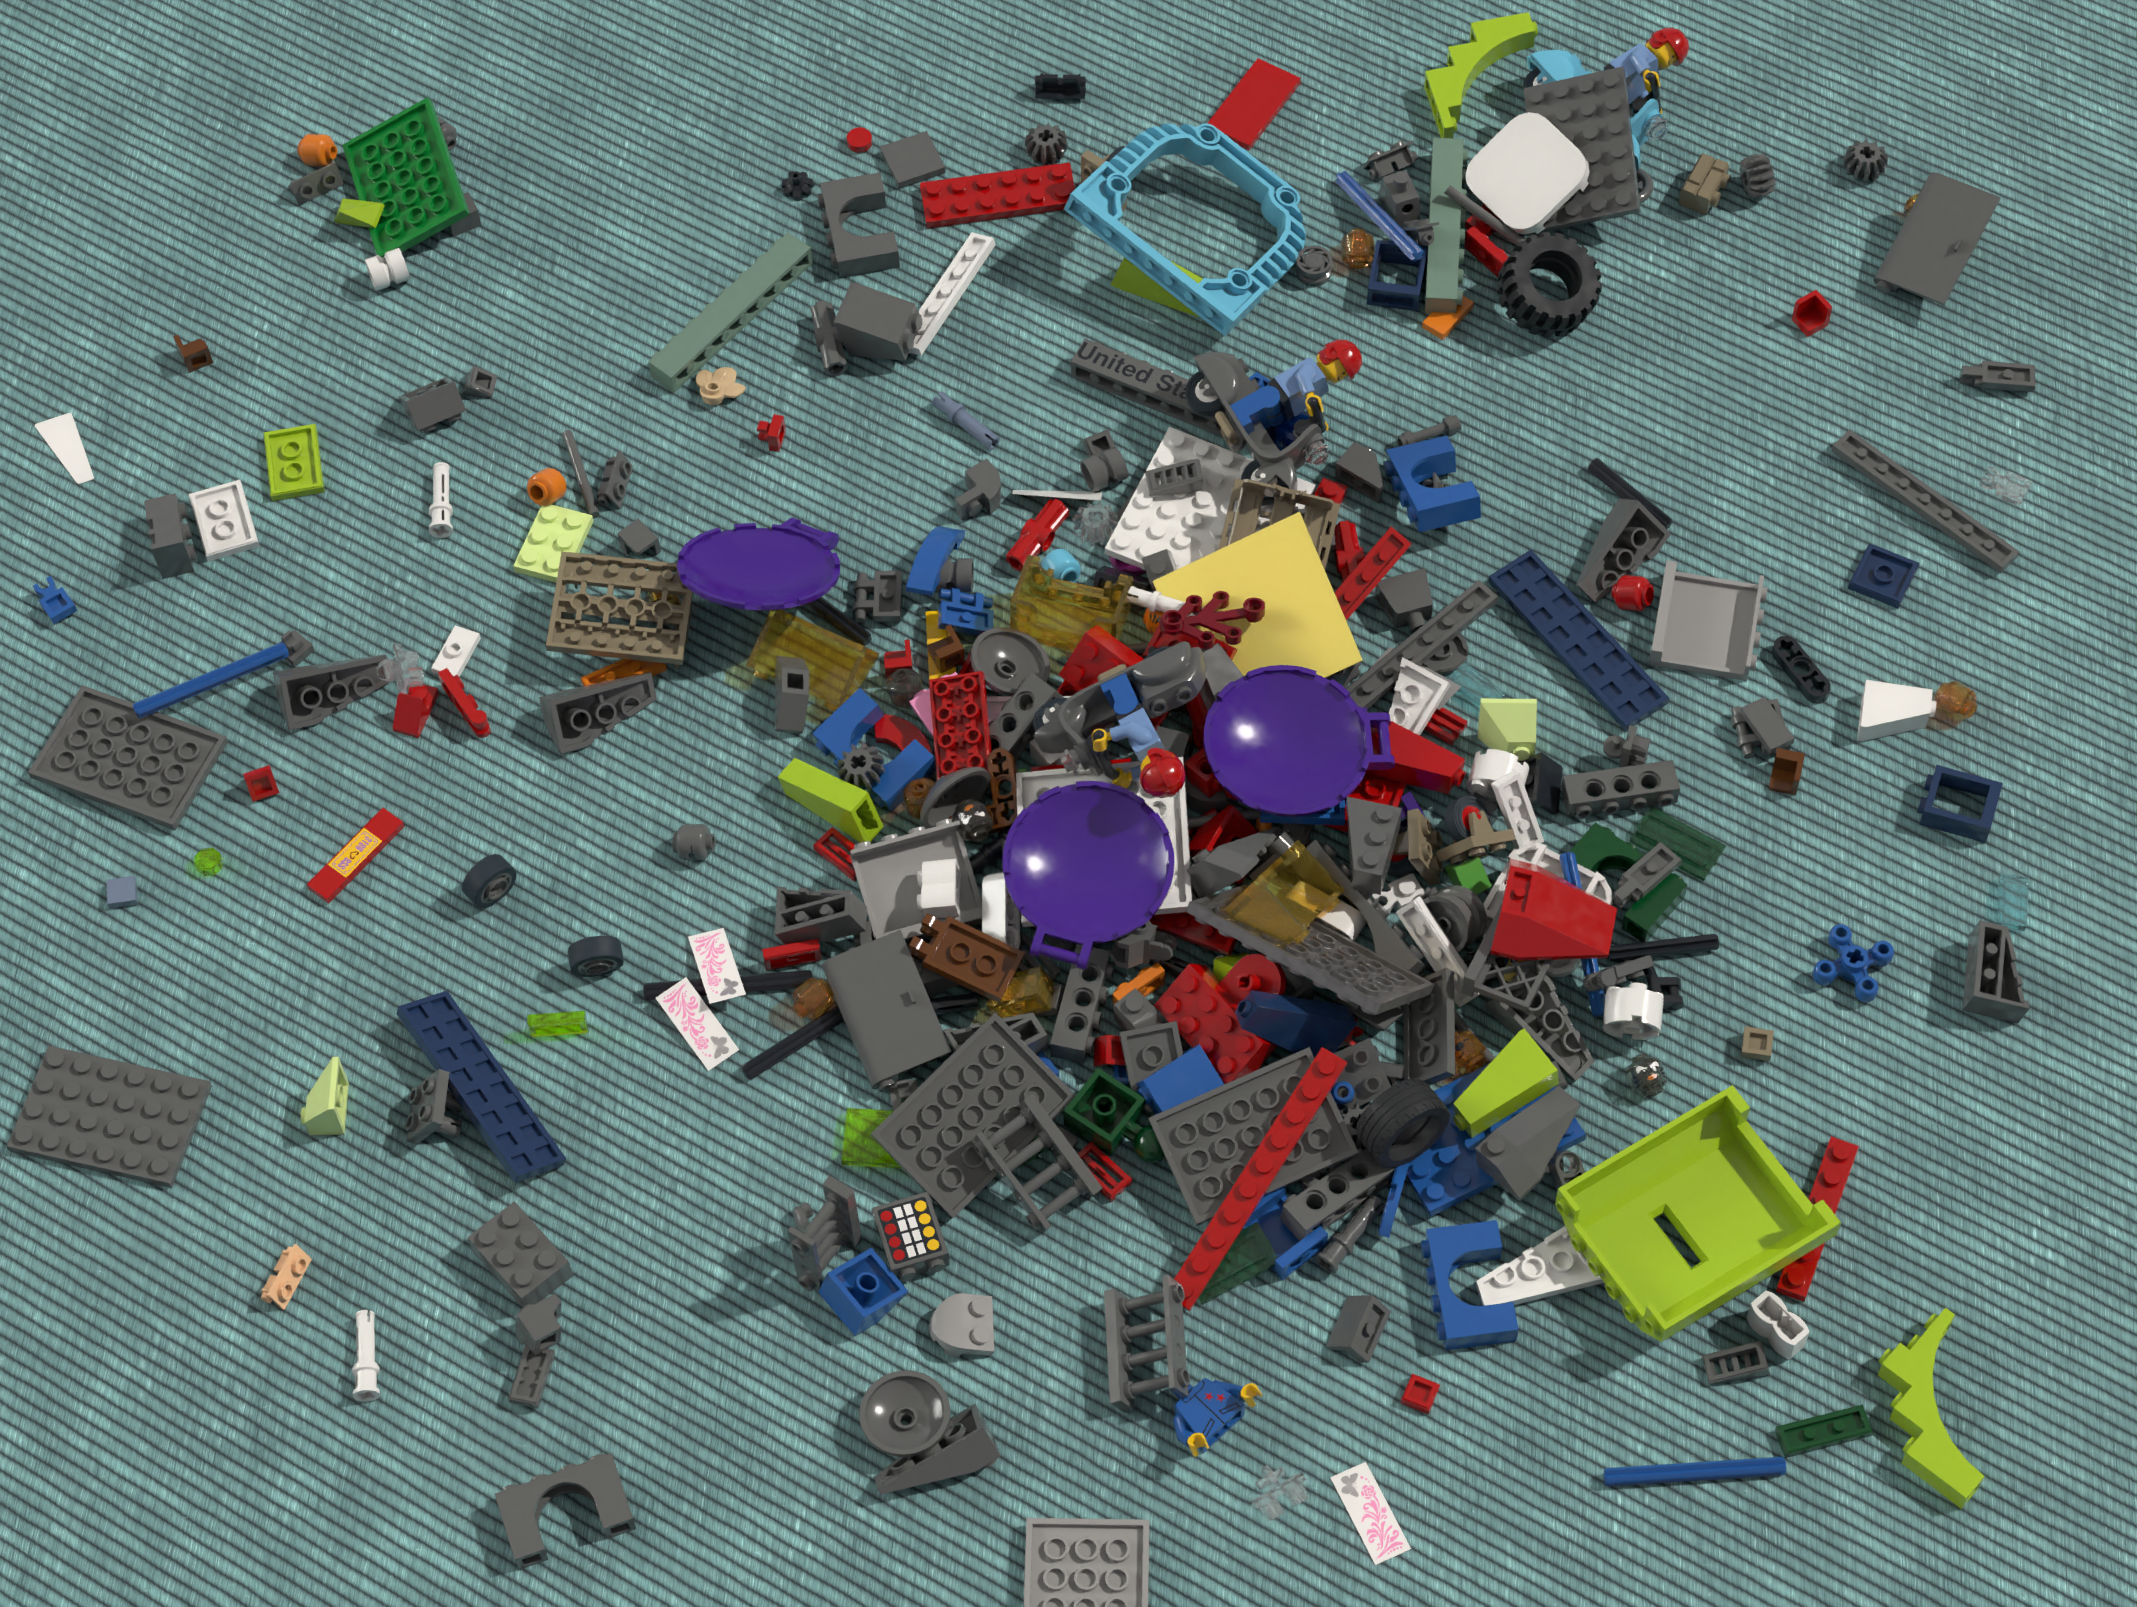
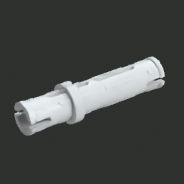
M1131 586L1128 593L1136 595L1138 598L1127 596V603L1149 608V611L1154 613L1157 611L1163 613L1169 610L1178 611L1186 603L1162 596V593L1158 591L1152 593ZM1190 613L1189 616H1194L1198 613Z

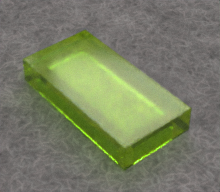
M585 1011L527 1015V1024L531 1037L588 1033V1021Z

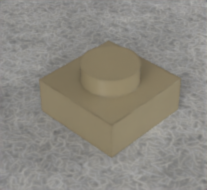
M1745 1026L1741 1057L1770 1061L1774 1031Z

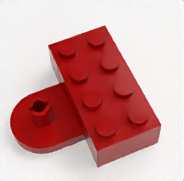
M1263 954L1244 956L1221 981L1206 965L1188 964L1156 1002L1154 1007L1168 1022L1177 1021L1179 1034L1191 1047L1200 1044L1219 1077L1227 1084L1258 1070L1278 1046L1241 1028L1235 1014L1238 1004L1246 998L1251 990L1284 995L1286 977L1281 965L1269 961Z

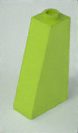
M1125 257L1123 258L1111 286L1199 317ZM1171 261V263L1195 282L1199 283L1203 279Z
M794 758L778 776L779 782L787 796L859 843L871 842L884 827L869 793L797 758Z
M1522 1029L1454 1102L1455 1115L1453 1120L1456 1126L1461 1131L1466 1130L1470 1137L1473 1138L1559 1084L1558 1069L1529 1033Z

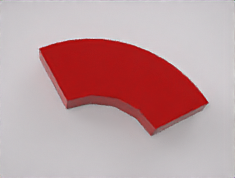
M884 714L875 724L876 743H887L897 748L901 753L916 739L932 754L924 734L909 721L897 716Z

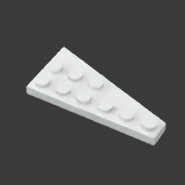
M1566 1226L1546 1237L1539 1245L1534 1248L1530 1247L1510 1263H1504L1477 1280L1476 1288L1482 1306L1513 1302L1516 1305L1604 1282L1599 1275L1595 1276L1591 1272L1587 1264L1588 1260L1582 1252L1578 1253L1573 1248Z

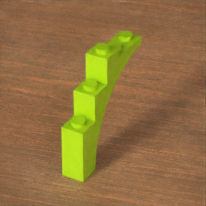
M1945 1307L1939 1316L1934 1313L1924 1325V1328L1927 1330L1921 1337L1916 1334L1907 1347L1899 1343L1894 1350L1888 1348L1878 1361L1881 1364L1878 1376L1900 1392L1890 1405L1893 1408L1890 1420L1912 1436L1902 1449L1905 1452V1456L1901 1464L1962 1509L1979 1489L1985 1476L1965 1459L1951 1441L1940 1419L1934 1398L1933 1369L1936 1351L1955 1317V1314Z

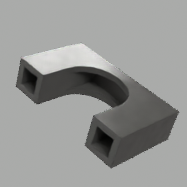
M880 172L820 183L821 193L817 194L819 209L824 208L825 213L821 214L824 229L829 228L830 233H826L828 249L833 248L834 253H830L832 268L838 269L839 278L900 267L894 231L870 236H856L842 228L843 223L854 214L886 208L885 191Z
M612 1453L607 1455L597 1454L592 1456L587 1462L579 1465H566L553 1474H540L533 1477L527 1483L521 1485L511 1484L502 1488L501 1492L495 1493L514 1559L519 1570L549 1560L539 1530V1518L547 1503L557 1496L576 1493L590 1499L597 1507L607 1539L636 1529Z

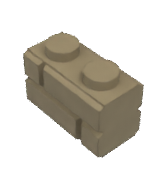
M1704 153L1701 154L1681 189L1680 206L1694 209V211L1704 215L1708 213L1711 206L1716 207L1721 196L1719 191L1721 188L1726 189L1730 182L1731 175L1728 174V162L1720 159L1715 160L1714 157Z

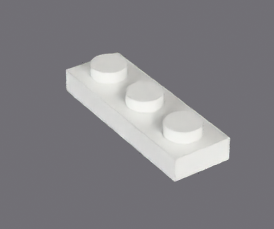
M1513 769L1491 783L1507 829H1513L1516 840H1513L1512 843L1517 850L1525 845L1536 844V842L1541 844L1544 842L1520 772Z

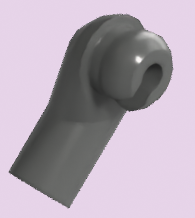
M806 1202L796 1206L793 1210L796 1229L801 1233L810 1223L808 1218L814 1214V1211L810 1209L811 1206Z

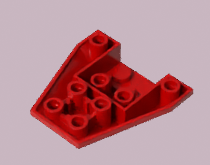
M1509 859L1504 882L1505 890L1490 954L1518 961L1608 958L1617 908L1538 865Z

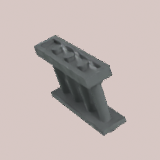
M1032 1093L1021 1102L1020 1107L1022 1110H1020L1021 1114L988 1138L981 1131L978 1132L973 1138L975 1141L973 1146L982 1159L987 1157L1028 1213L1026 1219L1035 1230L1040 1229L1044 1233L1051 1227L1047 1218L1080 1194L1082 1196L1086 1194L1091 1199L1101 1191L1102 1186ZM1026 1124H1034L1040 1132L1038 1138L1004 1162L994 1147ZM1046 1147L1048 1149L1051 1147L1057 1155L1056 1161L1021 1186L1012 1174V1171ZM1069 1171L1075 1179L1073 1185L1039 1210L1029 1195L1060 1172Z
M830 1175L822 1184L826 1202L803 1233L793 1227H790L787 1231L798 1283L808 1291L814 1289L819 1292L823 1283L822 1272L842 1245L849 1244L856 1249L862 1241L854 1190Z
M1169 1275L1162 1276V1291L1128 1299L1115 1288L1104 1291L1110 1404L1124 1413L1135 1410L1134 1399L1136 1395L1167 1387L1182 1398L1189 1397L1188 1385L1190 1384V1375L1186 1365L1182 1301L1185 1299V1293L1182 1285ZM1164 1303V1319L1130 1327L1129 1315L1133 1310ZM1166 1331V1347L1132 1355L1131 1342L1134 1338ZM1167 1359L1168 1375L1133 1383V1370L1136 1366Z

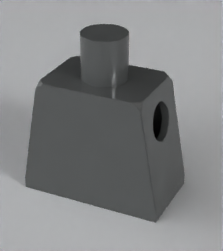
M1398 171L1395 174L1384 176L1381 180L1378 199L1385 212L1400 227H1403L1402 222L1420 220L1419 195L1406 171Z
M1425 568L1382 579L1376 585L1375 598L1394 627L1401 628L1409 625L1413 634L1425 624V621L1432 618L1433 604Z

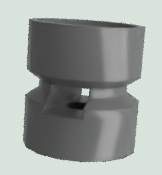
M1117 447L1102 451L1099 458L1093 455L1080 461L1083 478L1092 492L1106 488L1109 481L1116 484L1128 478L1126 463Z
M947 558L940 571V582L934 593H939L940 588L948 590L950 588H957L963 593H973V558H958L956 562H952L950 558Z

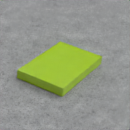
M316 424L263 432L272 501L325 492Z

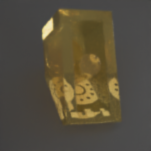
M1041 966L1016 972L1001 1002L998 1003L989 999L987 1007L1000 1018L1051 1010L1054 983Z

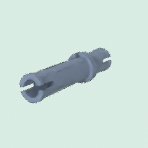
M943 391L938 393L941 399L937 396L934 397L932 401L933 406L946 414L951 423H957L989 451L995 449L992 443L995 446L999 444L1000 437L970 415L961 403L957 404Z

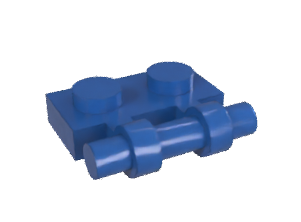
M940 588L938 599L943 600L939 605L938 629L945 630L946 626L951 625L955 632L979 636L993 628L994 610H990L993 598L984 597L982 593L977 592L973 594L963 593L957 588H950V590Z

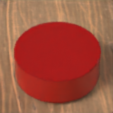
M862 127L850 130L847 134L848 148L857 153L869 150L872 146L870 131Z

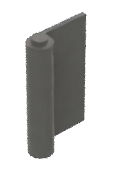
M1935 172L1930 173L1873 280L1877 284L1876 288L1883 293L1889 294L1890 292H1896L1899 287L1945 306L2001 198Z
M901 930L829 958L822 964L872 1089H879L880 1092L888 1091V1088L895 1086L899 1074L952 1053Z

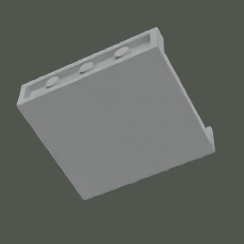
M1667 560L1649 665L1747 681L1749 671H1755L1757 655L1752 654L1753 648L1758 649L1761 632H1756V626H1762L1764 610L1759 609L1760 603H1765L1768 587H1763L1764 576L1760 575L1758 584L1683 573L1676 571L1677 562Z
M945 819L937 822L936 827L925 829L924 826L916 827L909 830L907 835L898 837V834L887 835L881 839L882 842L871 844L870 841L855 845V849L850 850V858L864 905L867 906V916L869 921H871L874 940L901 930L906 944H909L914 936L922 940L933 937L920 932L921 922L925 916L923 911H918L917 895L921 894L922 889L918 885L917 873L922 871V863L926 861L957 859L961 875L960 915L952 918L958 921L961 920L969 926L982 923V901L960 831L959 820L952 822V819ZM938 918V920H940V921H942V922H945V920L947 919V918Z

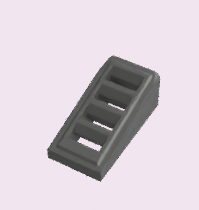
M1199 459L1187 460L1145 471L1149 496L1202 491L1203 475ZM1182 475L1183 480L1178 481L1177 476ZM1166 477H1171L1172 483L1167 484ZM1155 478H1160V486L1156 485Z
M1761 1341L1702 1355L1709 1385L1770 1375ZM1751 1355H1756L1758 1365L1752 1366ZM1738 1357L1744 1358L1746 1368L1740 1369ZM1726 1359L1732 1360L1734 1371L1728 1372ZM1713 1361H1719L1722 1374L1716 1375Z

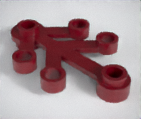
M1215 592L1211 601L1203 609L1202 598L1198 595H1190L1186 598V603L1178 611L1169 610L1162 615L1159 627L1166 634L1178 635L1181 633L1198 640V646L1202 649L1214 647L1215 635L1210 631H1201L1192 626L1200 625L1225 636L1226 643L1237 645L1242 641L1241 629L1230 627L1220 622L1244 618L1252 623L1259 622L1265 616V602L1260 598H1248L1244 601L1243 608L1216 612L1218 609H1224L1229 606V594L1227 592ZM1190 613H1198L1197 615L1189 616Z

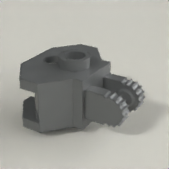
M1147 921L1132 933L1113 940L1115 945L1110 951V957L1117 967L1127 969L1142 963L1149 964L1151 959L1167 961L1172 957L1178 940L1174 935L1158 932V925H1153L1150 921Z

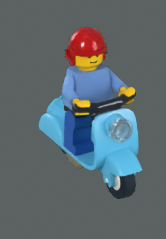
M1673 27L1655 31L1651 34V38L1646 41L1645 46L1638 44L1604 67V70L1622 66L1625 69L1629 104L1633 102L1631 129L1636 171H1639L1641 163L1640 147L1647 139H1661L1668 131L1669 123L1661 115L1658 70H1665L1671 65L1678 67L1683 63L1689 51V43L1684 33ZM1537 51L1527 56L1530 72L1524 80L1523 90L1527 87L1586 75L1592 72L1590 70L1586 71L1582 67L1579 58L1575 54L1571 55L1568 51Z

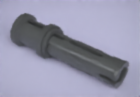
M1370 1195L1340 1233L1333 1234L1329 1239L1330 1243L1327 1247L1315 1255L1316 1263L1324 1271L1330 1274L1337 1272L1339 1263L1345 1256L1352 1254L1354 1243L1385 1208V1204L1381 1203L1382 1200L1377 1196Z

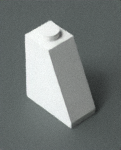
M1866 680L1862 692L1857 741H1866L1925 728L1929 717L1934 718L1936 701H1932L1933 690Z

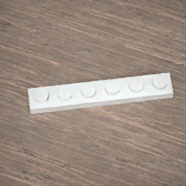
M973 232L970 234L918 311L922 316V327L918 330L914 339V346L909 353L922 356L995 247L994 238Z

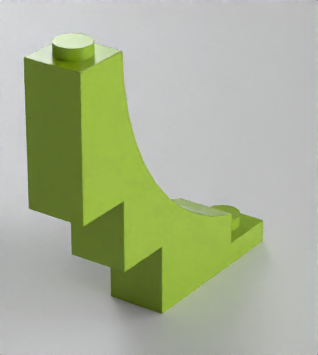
M1529 12L1472 22L1470 26V43L1448 47V67L1425 71L1424 89L1441 138L1453 139L1454 132H1457V122L1460 121V110L1464 97L1473 81L1487 67L1509 54L1534 47V39L1538 36V28L1536 22H1532Z

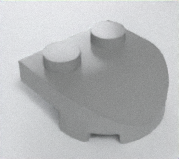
M959 1293L948 1297L936 1308L929 1321V1332L932 1340L937 1341L945 1349V1354L959 1358L961 1354L991 1356L994 1353L992 1296Z

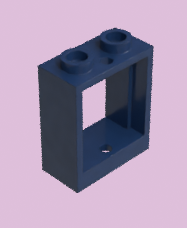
M1377 240L1368 285L1367 305L1418 311L1427 264L1428 246L1419 245L1423 250V258L1413 262L1393 241ZM1381 262L1419 266L1415 286L1378 282Z
M1936 765L1934 775H1927L1923 789L1929 791L1927 798L1921 797L1917 813L1922 814L1919 825L1986 843L2003 783ZM1938 785L1986 797L1980 820L1932 807Z

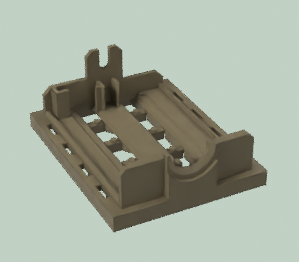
M1235 478L1218 550L1255 533L1259 517L1270 519V526L1293 515L1296 503L1307 507L1304 522L1319 558L1321 550L1324 548L1321 562L1325 569L1340 504L1334 503L1331 499L1307 494V490L1288 489L1274 482L1273 485L1250 479L1240 480ZM1264 496L1275 498L1272 513L1261 510ZM1235 500H1238L1236 512H1233ZM1328 522H1329V523H1330V526H1329L1328 534H1325V533H1326L1327 524H1328ZM1231 525L1230 537H1227L1229 526Z
M562 551L546 641V651L675 664L676 669H679L680 665H683L686 642H688L694 592L689 590L680 580L677 573V563ZM569 584H574L575 589H578V585H581L580 592L569 594ZM587 586L608 588L607 595L601 597L590 596L586 593ZM614 588L634 590V597L628 600L617 599L613 595ZM641 591L662 593L661 600L646 602L640 598ZM668 594L684 596L683 604H671L667 601ZM582 614L603 616L602 623L581 621ZM609 617L630 619V625L608 624ZM636 621L658 622L657 629L636 627ZM663 624H677V631L663 629Z

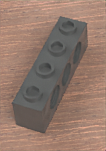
M1031 672L1027 678L1021 681L1018 691L1014 696L1004 703L1001 713L997 718L989 723L991 752L995 746L999 745V748L1006 749L1012 753L1017 761L1030 744V741L1034 739L1033 718L1037 710L1049 700L1064 697ZM1033 701L1032 707L1025 710L1026 705ZM1016 723L1015 729L1008 732L1009 727ZM1001 756V761L997 765L1003 769L1002 764L1007 759Z
M1673 760L1564 775L1561 785V793L1568 818H1586L1590 815L1601 813L1609 815L1629 809L1637 811L1645 807L1657 805L1665 807L1677 803L1680 792ZM1644 786H1650L1653 789H1646ZM1616 790H1623L1626 793H1619ZM1589 794H1596L1598 797H1592Z
M1077 944L1075 953L1080 954L1083 945ZM1093 947L1086 970L1079 969L1077 965L1071 964L1050 1042L1051 1057L1085 1063L1087 1053L1092 1054L1095 1037H1092L1093 1029H1099L1102 1012H1098L1100 1003L1105 1004L1108 995V987H1105L1106 980L1112 979L1115 963L1111 962L1109 950ZM1088 977H1093V978H1095L1096 980H1094V981H1092V982H1088V981H1085L1084 979H1086V978H1088ZM1080 1002L1089 1003L1088 1006L1084 1007L1079 1006L1077 1004ZM1073 1027L1083 1028L1081 1031L1078 1032L1070 1030Z
M1360 1148L1358 1149L1359 1153L1357 1156L1350 1158L1342 1165L1337 1164L1333 1166L1324 1178L1311 1181L1306 1186L1305 1191L1299 1195L1293 1194L1289 1196L1282 1204L1280 1220L1301 1241L1319 1226L1325 1230L1364 1203L1370 1195H1375L1390 1185L1395 1168L1383 1167L1367 1149L1363 1150ZM1353 1175H1360L1363 1178L1358 1179L1355 1178ZM1331 1190H1337L1341 1194H1335ZM1313 1205L1319 1209H1311L1308 1206Z

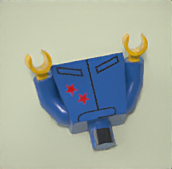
M1208 1378L1202 1379L1194 1387L1189 1384V1397L1182 1398L1173 1392L1180 1399L1175 1405V1417L1173 1419L1178 1441L1188 1447L1194 1457L1199 1455L1198 1448L1204 1454L1244 1416L1245 1404L1243 1402H1246L1249 1407H1254L1256 1403L1252 1398L1254 1396L1262 1397L1263 1394L1254 1383L1240 1386L1217 1380L1211 1381Z

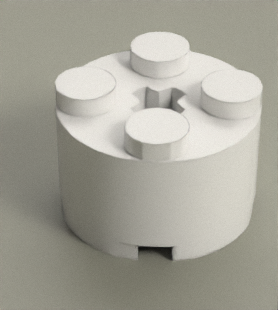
M1487 749L1486 754L1482 755L1481 751H1479L1474 757L1466 785L1471 796L1476 791L1490 801L1498 803L1491 783L1514 769L1520 772L1525 786L1529 772L1528 764L1524 761V764L1521 765L1517 762L1518 756L1506 751Z
M1631 983L1629 988L1607 987L1603 1030L1607 1034L1618 1038H1623V1033L1632 1034L1633 1040L1656 1038L1659 1036L1662 1027L1664 995L1647 990V985L1643 983Z

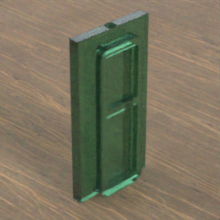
M1651 807L1649 812L1645 814L1630 839V843L1647 852L1662 842L1682 859L1681 865L1678 867L1679 869L1702 881L1706 879L1712 868L1717 864V860L1726 848V845L1654 807Z
M1258 1222L1242 1229L1198 1298L1202 1305L1275 1266V1260L1278 1257Z

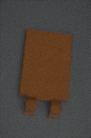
M926 913L921 922L920 932L933 936L928 944L914 936L909 944L911 956L916 959H924L922 967L1000 1003L1025 956V952L950 916L947 917L945 922H942Z

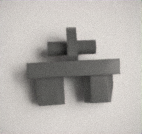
M1629 725L1626 740L1623 737L1613 735L1604 741V753L1612 759L1620 758L1619 768L1646 763L1651 739L1637 736L1638 727Z

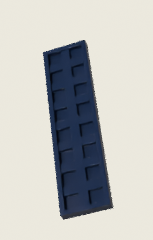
M1532 550L1489 576L1488 582L1625 731L1628 730L1629 725L1634 726L1668 704L1669 697Z
M448 991L398 1006L397 1016L435 1070L441 1069L449 1072V1090L514 1183L564 1165L566 1157Z

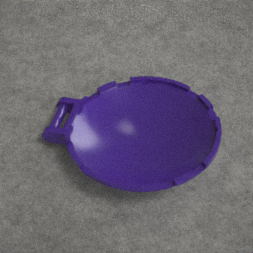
M793 517L781 525L773 524L772 529L756 528V523L734 524V529L726 531L715 528L699 534L682 547L678 554L677 573L680 580L689 590L706 600L723 606L751 611H772L792 608L822 597L836 585L840 576V560L837 553H832L831 550L837 546L839 535L831 531L826 533L802 524L801 520Z
M1293 665L1261 667L1247 672L1246 676L1239 678L1235 682L1231 681L1217 695L1205 720L1203 732L1205 755L1213 774L1220 784L1233 797L1247 806L1278 816L1297 817L1312 815L1328 810L1345 800L1360 784L1366 770H1388L1395 767V758L1391 755L1388 727L1391 724L1390 714L1386 712L1364 713L1361 706L1358 707L1350 697L1348 690L1334 679L1330 681L1317 675L1315 670ZM1371 728H1377L1380 755H1373Z
M1078 781L1076 784L1061 788L1057 786L1039 795L1038 799L1026 809L1024 808L1013 822L1006 837L1003 850V874L1009 895L1022 915L1037 927L1030 955L1035 957L1043 955L1075 964L1077 968L1082 970L1087 968L1094 943L1121 938L1149 921L1167 897L1174 875V849L1169 831L1159 814L1155 813L1145 803V800L1134 792L1115 784L1100 781ZM1046 935L1083 945L1080 954L1043 944Z

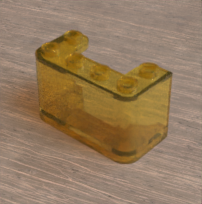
M1027 555L1010 601V628L1017 629V631L1031 636L1041 645L1072 652L1085 632L1096 625H1099L1117 640H1120L1132 605L1127 603V596H1132V594L1128 593L1131 586H1133L1132 576L1120 574L1118 581L1112 584V581L1106 580L1104 589L1054 579V569L1049 568L1048 571L1043 569L1040 565L1041 557Z

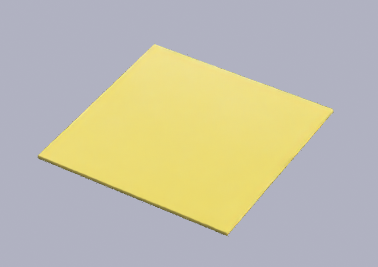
M1300 512L1153 581L1156 591L1161 592L1162 596L1186 602L1188 596L1198 595L1202 598V607H1205L1211 601L1215 592H1227L1229 594V606L1224 609H1218L1216 612L1243 608V603L1248 598H1260L1265 602V616L1259 622L1252 623L1247 621L1246 618L1220 622L1230 627H1238L1242 631V641L1237 645L1230 646L1238 649L1232 661L1243 676H1246L1247 672L1261 667L1293 665L1315 670L1317 675L1326 678L1363 661ZM1200 625L1193 626L1201 631L1212 632L1215 638L1226 643L1225 636Z

